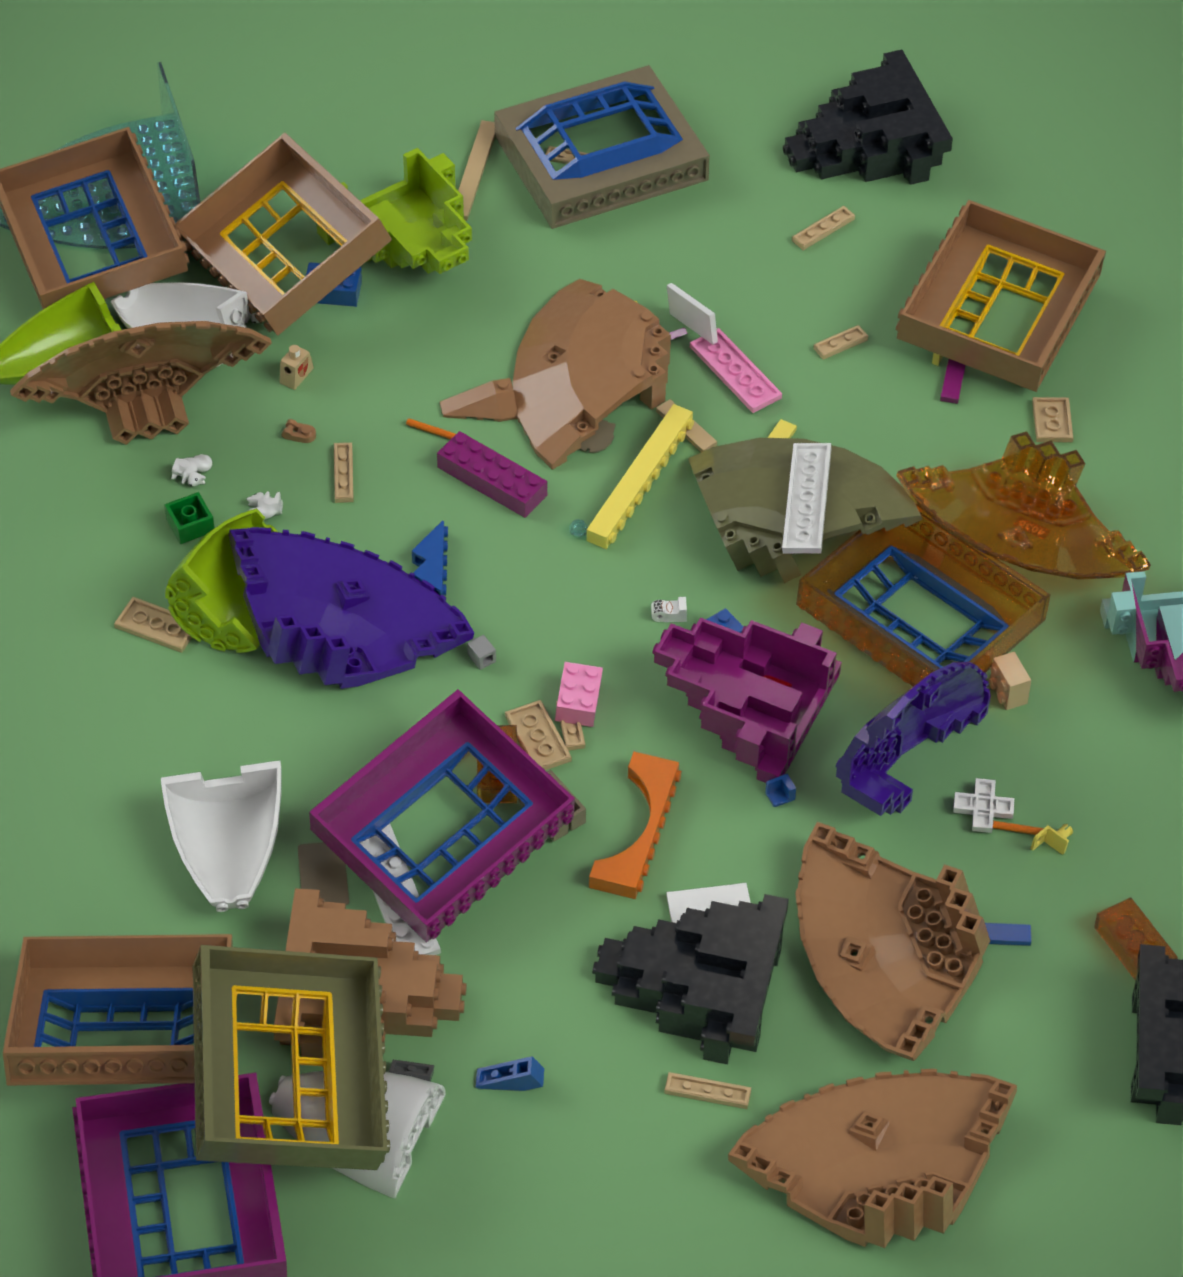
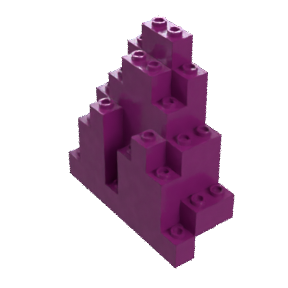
M700 617L697 624L694 623L691 630L671 623L667 630H663L661 641L659 644H655L652 651L654 663L667 668L665 673L667 686L685 692L688 697V706L701 710L699 716L701 728L720 735V739H722L721 748L736 753V760L755 767V771H757L756 779L764 783L785 775L841 674L842 662L836 660V652L821 647L823 630L802 622L798 629H794L792 635L753 620L749 622L748 626H744L740 633ZM770 675L791 683L792 687L777 683L764 676Z

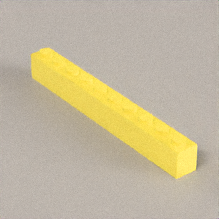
M675 404L672 405L587 528L588 542L607 549L611 543L615 542L619 530H623L628 517H632L634 508L641 504L645 492H649L654 479H658L662 467H666L671 454L674 455L678 444L684 441L686 431L692 429L694 425L693 411Z

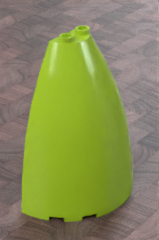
M94 282L68 294L38 312L0 344V384L16 385L29 371L65 349L110 332L121 330L119 324H116L112 318L108 306Z
M257 508L236 515L207 533L184 557L172 573L165 590V598L168 599L169 603L168 609L177 624L199 642L203 640L211 644V648L224 652L226 649L236 650V653L256 650L260 644L243 597L245 582L241 575L237 573L228 536L229 530L252 527L271 528V532H278L273 526L264 523L265 517Z

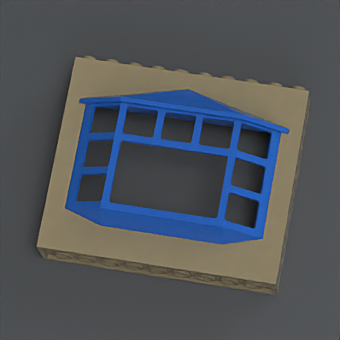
M650 65L494 111L495 138L551 229L709 180L710 155ZM645 94L650 102L638 101L634 97ZM624 100H628V101H629V102L624 103V104H620V105H617V106H614V107H609V105L614 104V103H617V102H621V101H624ZM603 107L604 109L591 114H584V112H588ZM633 108L650 135L589 154L580 155L564 129ZM641 109L656 110L660 118L647 117ZM574 115L579 116L578 118H574L564 122L558 121ZM551 122L554 124V126L538 138H535L530 131L532 128ZM652 125L666 126L672 135L657 133ZM558 131L564 142L546 155L539 144ZM569 148L575 159L556 172L550 160Z

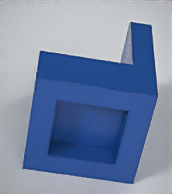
M785 774L767 781L765 793L773 807H777L795 800L796 787L789 775Z

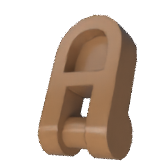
M293 419L287 420L286 428L283 429L281 434L284 439L301 443H311L316 439V430L313 426L297 423Z

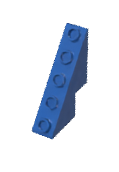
M442 520L412 550V563L418 566L413 572L415 574L414 578L421 582L423 580L429 582L435 587L434 591L438 595L443 594L446 596V584H443V581H447V570H444V566H447V555H444V552H448V541H444V538H448V526H444V521Z

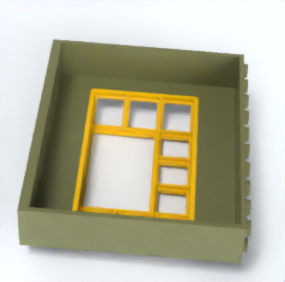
M201 945L192 965L196 1160L378 1170L380 1164L385 1160L386 1153L390 1151V1140H387L389 1120H386L388 1100H385L387 1081H384L386 1062L383 1061L385 1042H382L384 1023H381L383 1004H380L382 985H379L381 967L378 966V959L374 957ZM237 994L261 995L259 1024L237 1022ZM269 996L293 998L291 1026L267 1024ZM301 998L324 1000L322 1028L298 1026ZM237 1030L287 1033L291 1035L294 1118L239 1115ZM298 1034L322 1036L323 1058L300 1057ZM299 1065L322 1066L324 1089L301 1088ZM300 1096L324 1097L325 1120L302 1119ZM240 1123L261 1124L265 1138L241 1137ZM270 1125L293 1126L297 1140L273 1139ZM302 1127L325 1128L329 1142L305 1141Z

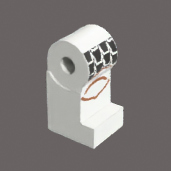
M678 597V600L653 601L651 604L652 619L656 622H687L686 597Z

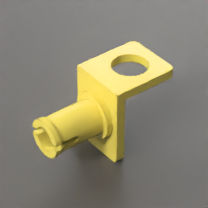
M1068 824L1062 825L1057 831L1050 826H1046L1034 836L1030 849L1033 851L1045 842L1063 855L1069 843L1067 838L1073 834V829L1071 826L1068 827Z

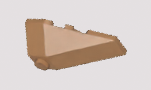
M510 378L493 380L440 401L442 415L446 418L465 419L467 417H477V420L491 418L498 422L517 419L515 394Z

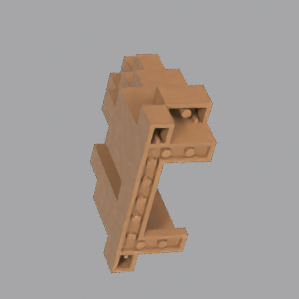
M295 888L285 951L377 958L378 966L381 967L379 985H382L380 1004H383L381 1023H384L382 1042H385L386 1034L432 1037L433 1029H437L438 1020L459 1021L460 1013H464L465 1001H462V995L466 996L467 983H463V975L444 974V964H440V956L419 954V951H415V943L397 942L396 932H393L392 924L371 922V919H367L366 910L346 909L345 903L324 902V898H320V890ZM278 996L274 1025L291 1026L292 997ZM301 998L298 1026L322 1028L324 1000ZM274 1033V1040L280 1041V1045H291L290 1034ZM298 1034V1046L301 1048V1057L323 1058L322 1036Z

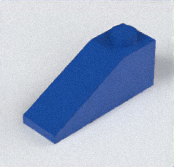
M533 1056L478 1068L476 1088L516 1091L543 1087L545 1068Z

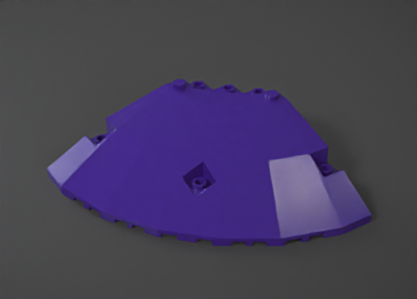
M261 527L229 530L228 536L237 573L241 575L245 582L243 597L259 643L266 657H271L274 664L293 662L299 675L318 672L324 685L339 684L341 689L358 687L414 669L417 657L433 655L436 658L474 637L473 629L464 614L454 605L450 606L443 594L438 595L434 591L435 587L425 580L419 581L414 578V573H406L402 570L401 565L392 560L388 563L379 559L380 555L365 550L362 552L355 549L354 544L341 541L340 544L330 542L328 537L325 540L315 538V534L301 531V534H291L289 530H283L282 533L271 532V528Z
M953 662L930 673L885 707L862 727L854 736L843 756L837 761L835 766L837 768L836 777L841 779V793L879 816H882L884 812L891 815L894 811L901 814L912 801L913 789L888 775V770L901 755L929 738L936 743L938 740L943 743L952 731L961 734L970 722L978 725L988 714L991 697L990 689L986 688L989 685V682L986 681L988 675L971 662Z

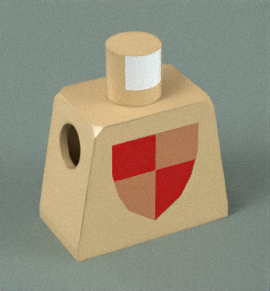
M291 345L289 347V352L280 362V384L293 390L301 384L314 369L309 351L300 348L298 345Z

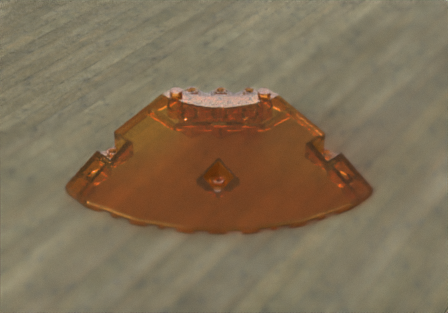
M1026 431L1011 436L1003 457L970 469L949 472L944 465L932 469L929 466L919 469L913 466L897 472L896 476L908 496L945 531L986 555L1026 570L1072 579L1121 578L1125 577L1126 573L1149 570L1151 566L1142 550L1137 552L1130 540L1125 541L1119 530L1109 531L1101 523L1076 487L1086 464L1078 451L1073 450L1060 454L1052 440L1035 445Z

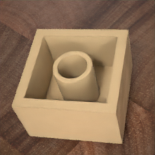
M1011 652L993 658L989 685L992 690H995L999 703L1003 704L1006 710L1027 704L1031 678L1016 653Z

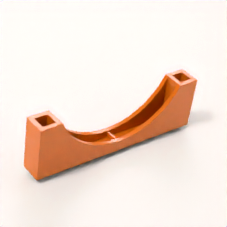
M633 752L628 766V779L635 783L644 794L649 805L650 818L644 832L632 846L612 857L594 861L589 875V888L636 899L638 892H642L644 886L643 876L648 875L650 867L648 862L653 860L655 854L654 844L658 845L659 830L664 828L666 821L664 815L669 813L671 807L670 798H674L677 787L675 783L680 782L682 771L679 770V762Z

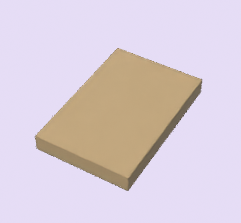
M1033 397L1032 406L1036 442H1073L1069 398Z

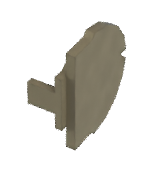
M606 420L600 421L595 435L583 441L580 450L586 452L589 449L590 453H598L605 450L614 439L613 433L616 424Z

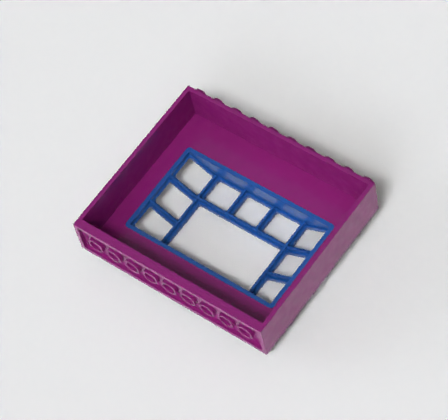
M457 689L309 811L310 830L427 943L430 939L437 938L444 927L451 926L459 914L466 913L473 902L481 900L487 890L491 887L495 888L500 883L501 878L505 875H510L515 870V866L520 862L524 863L530 857V853L535 849L539 850L549 837L553 838L564 824L568 825L574 818L575 798ZM470 752L483 764V768L469 785H465L452 770ZM490 771L504 784V787L487 805L472 790ZM448 777L482 811L420 864H416L382 830L443 778ZM511 791L525 804V807L505 822L493 809ZM489 816L500 828L485 841L481 842L470 829L483 818ZM373 836H378L391 850L378 857H373L360 843ZM462 836H466L476 848L458 862L447 849ZM397 855L412 870L399 877H394L381 862ZM441 855L453 868L438 881L434 882L423 869ZM416 875L429 886L418 898L401 884Z
M256 1072L238 1075L239 1115L263 1117ZM178 1083L75 1098L76 1107H72L93 1277H145L144 1265L163 1262L170 1263L171 1274L156 1277H287V1260L270 1164L221 1162L233 1244L175 1252L164 1170L216 1162L198 1161L194 1156L191 1129L195 1128V1083ZM240 1123L241 1137L265 1138L261 1124ZM184 1130L188 1157L163 1162L159 1134ZM152 1135L156 1162L130 1166L127 1138ZM156 1171L160 1192L134 1196L131 1175ZM161 1201L164 1223L139 1227L135 1205ZM164 1231L168 1253L142 1257L139 1236L141 1234ZM235 1252L237 1264L211 1268L210 1255ZM202 1257L204 1269L178 1273L177 1260Z

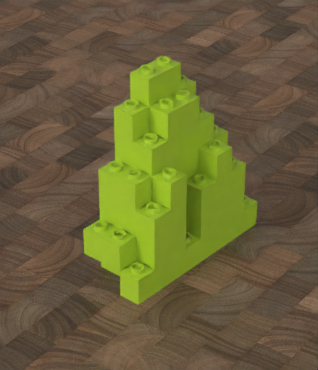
M417 147L403 154L404 180L360 200L380 219L392 239L366 262L373 260L377 263L384 260L390 268L398 265L401 268L410 265L412 269L421 266L428 274L434 271L441 274L469 260V247L466 244L472 241V228L464 220L463 195L456 189L455 164L444 153L428 159ZM342 182L341 184L348 189V185ZM316 224L318 235L327 245L336 242Z

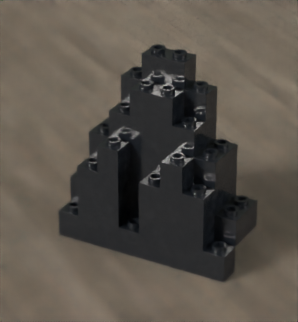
M901 49L883 53V61H881L880 67L851 73L849 86L831 90L829 103L818 105L816 118L798 122L796 135L785 137L783 153L788 156L789 164L791 167L793 166L796 173L814 169L821 180L858 171L865 182L903 174L904 178L912 185L929 181L931 167L942 165L943 153L952 150L953 138L904 51Z
M764 894L763 902L759 901L758 904L739 901L738 906L711 901L710 909L706 908L705 911L687 908L686 912L681 915L680 920H677V923L658 919L656 927H652V929L633 926L632 932L629 931L627 939L624 938L623 941L605 938L603 945H599L597 957H599V961L594 962L592 974H595V983L613 986L612 996H615V1005L657 1013L656 1023L659 1024V1032L702 1041L700 1051H703V1060L728 1065L732 1047L757 1052L761 1036L762 1014L774 966H778L782 950L783 928L789 899Z
M1140 944L1137 976L1132 993V1013H1137L1136 1065L1131 1081V1102L1156 1105V1123L1182 1125L1183 960L1170 959L1169 955H1165V946Z

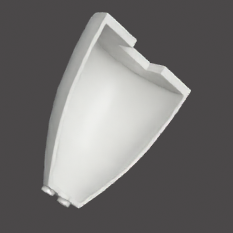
M150 283L128 291L124 298L119 295L111 300L118 317L127 329L159 322L210 321L246 328V325H244L246 314H249L246 292L198 283Z
M281 761L240 766L241 776L204 781L201 772L161 778L164 805L175 845L196 885L210 904L216 907L218 912H226L228 909L248 908L249 902L263 877L278 831L281 803Z
M323 1071L299 1074L301 1088L324 1089ZM385 1072L384 1081H387L385 1100H388L386 1120H389L387 1140H390L389 1153H386L385 1160L380 1164L378 1170L333 1169L368 1188L395 1199L412 1165L411 1152L423 1128H430L446 1093L444 1086L411 1076ZM282 1075L278 1082L277 1092H273L270 1097L269 1104L272 1105L274 1117L294 1118L292 1076L286 1077ZM300 1096L302 1119L325 1120L324 1097ZM283 1126L297 1140L295 1128L293 1126ZM302 1127L305 1141L329 1142L325 1128Z

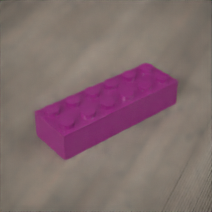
M461 431L437 452V468L524 518L548 496L547 480Z

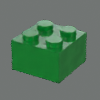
M199 492L164 504L166 520L180 544L205 536L215 528L213 516Z

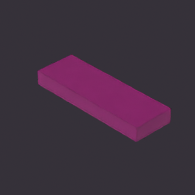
M948 359L940 401L958 404L966 365Z

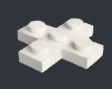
M976 778L974 794L955 792L953 813L973 815L972 831L992 833L993 817L1013 819L1015 798L995 796L996 780Z

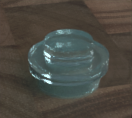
M577 519L571 523L569 531L575 537H582L587 534L588 526L583 520Z

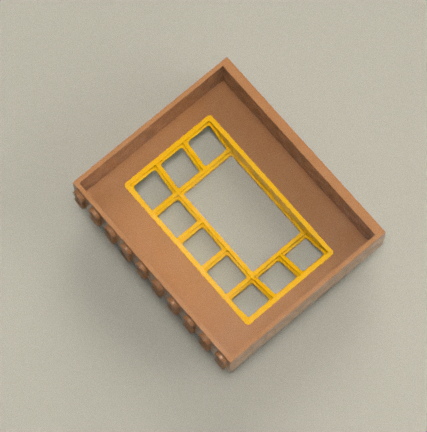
M283 133L175 223L176 227H174L179 230L181 242L184 241L187 252L192 251L191 255L197 261L200 259L201 265L206 270L209 268L210 274L214 278L218 277L217 280L223 287L227 286V288L247 293L249 313H255V318L260 323L264 322V327L269 332L273 331L277 336L392 240L380 219L286 133ZM284 190L297 205L283 217H280L268 204V201ZM261 207H264L277 222L260 234L248 218ZM300 211L305 212L341 246L306 276L267 241L270 236ZM243 223L255 235L256 239L241 251L228 235ZM263 244L271 253L255 264L247 256ZM275 258H278L285 267L270 279L262 269ZM292 272L300 281L285 293L276 284Z
M968 200L965 206L962 205L959 217H955L952 224L953 227L947 230L946 239L941 240L939 250L934 252L933 261L928 262L925 274H921L919 284L915 285L912 290V296H908L905 308L900 309L898 314L900 320L896 326V331H898L897 339L1037 392L1101 275L1106 251ZM990 253L1008 259L1001 279L981 272ZM1014 262L1033 269L1025 288L1006 282ZM1038 272L1057 278L1048 297L1030 291ZM977 279L996 285L990 297L971 291ZM1002 288L1044 304L1017 353L974 337ZM967 297L986 304L980 316L961 309ZM956 316L975 322L969 334L950 328Z

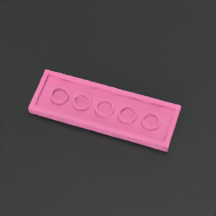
M720 328L717 329L718 342L714 345L703 337L690 342V348L752 413L782 399V393Z

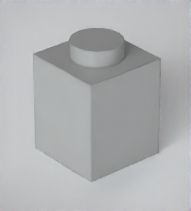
M484 635L474 638L467 643L468 656L479 670L496 662V649Z

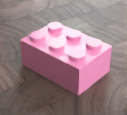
M570 662L564 663L555 721L560 722L564 720L565 723L571 724L580 722L584 726H594L603 672L602 667Z

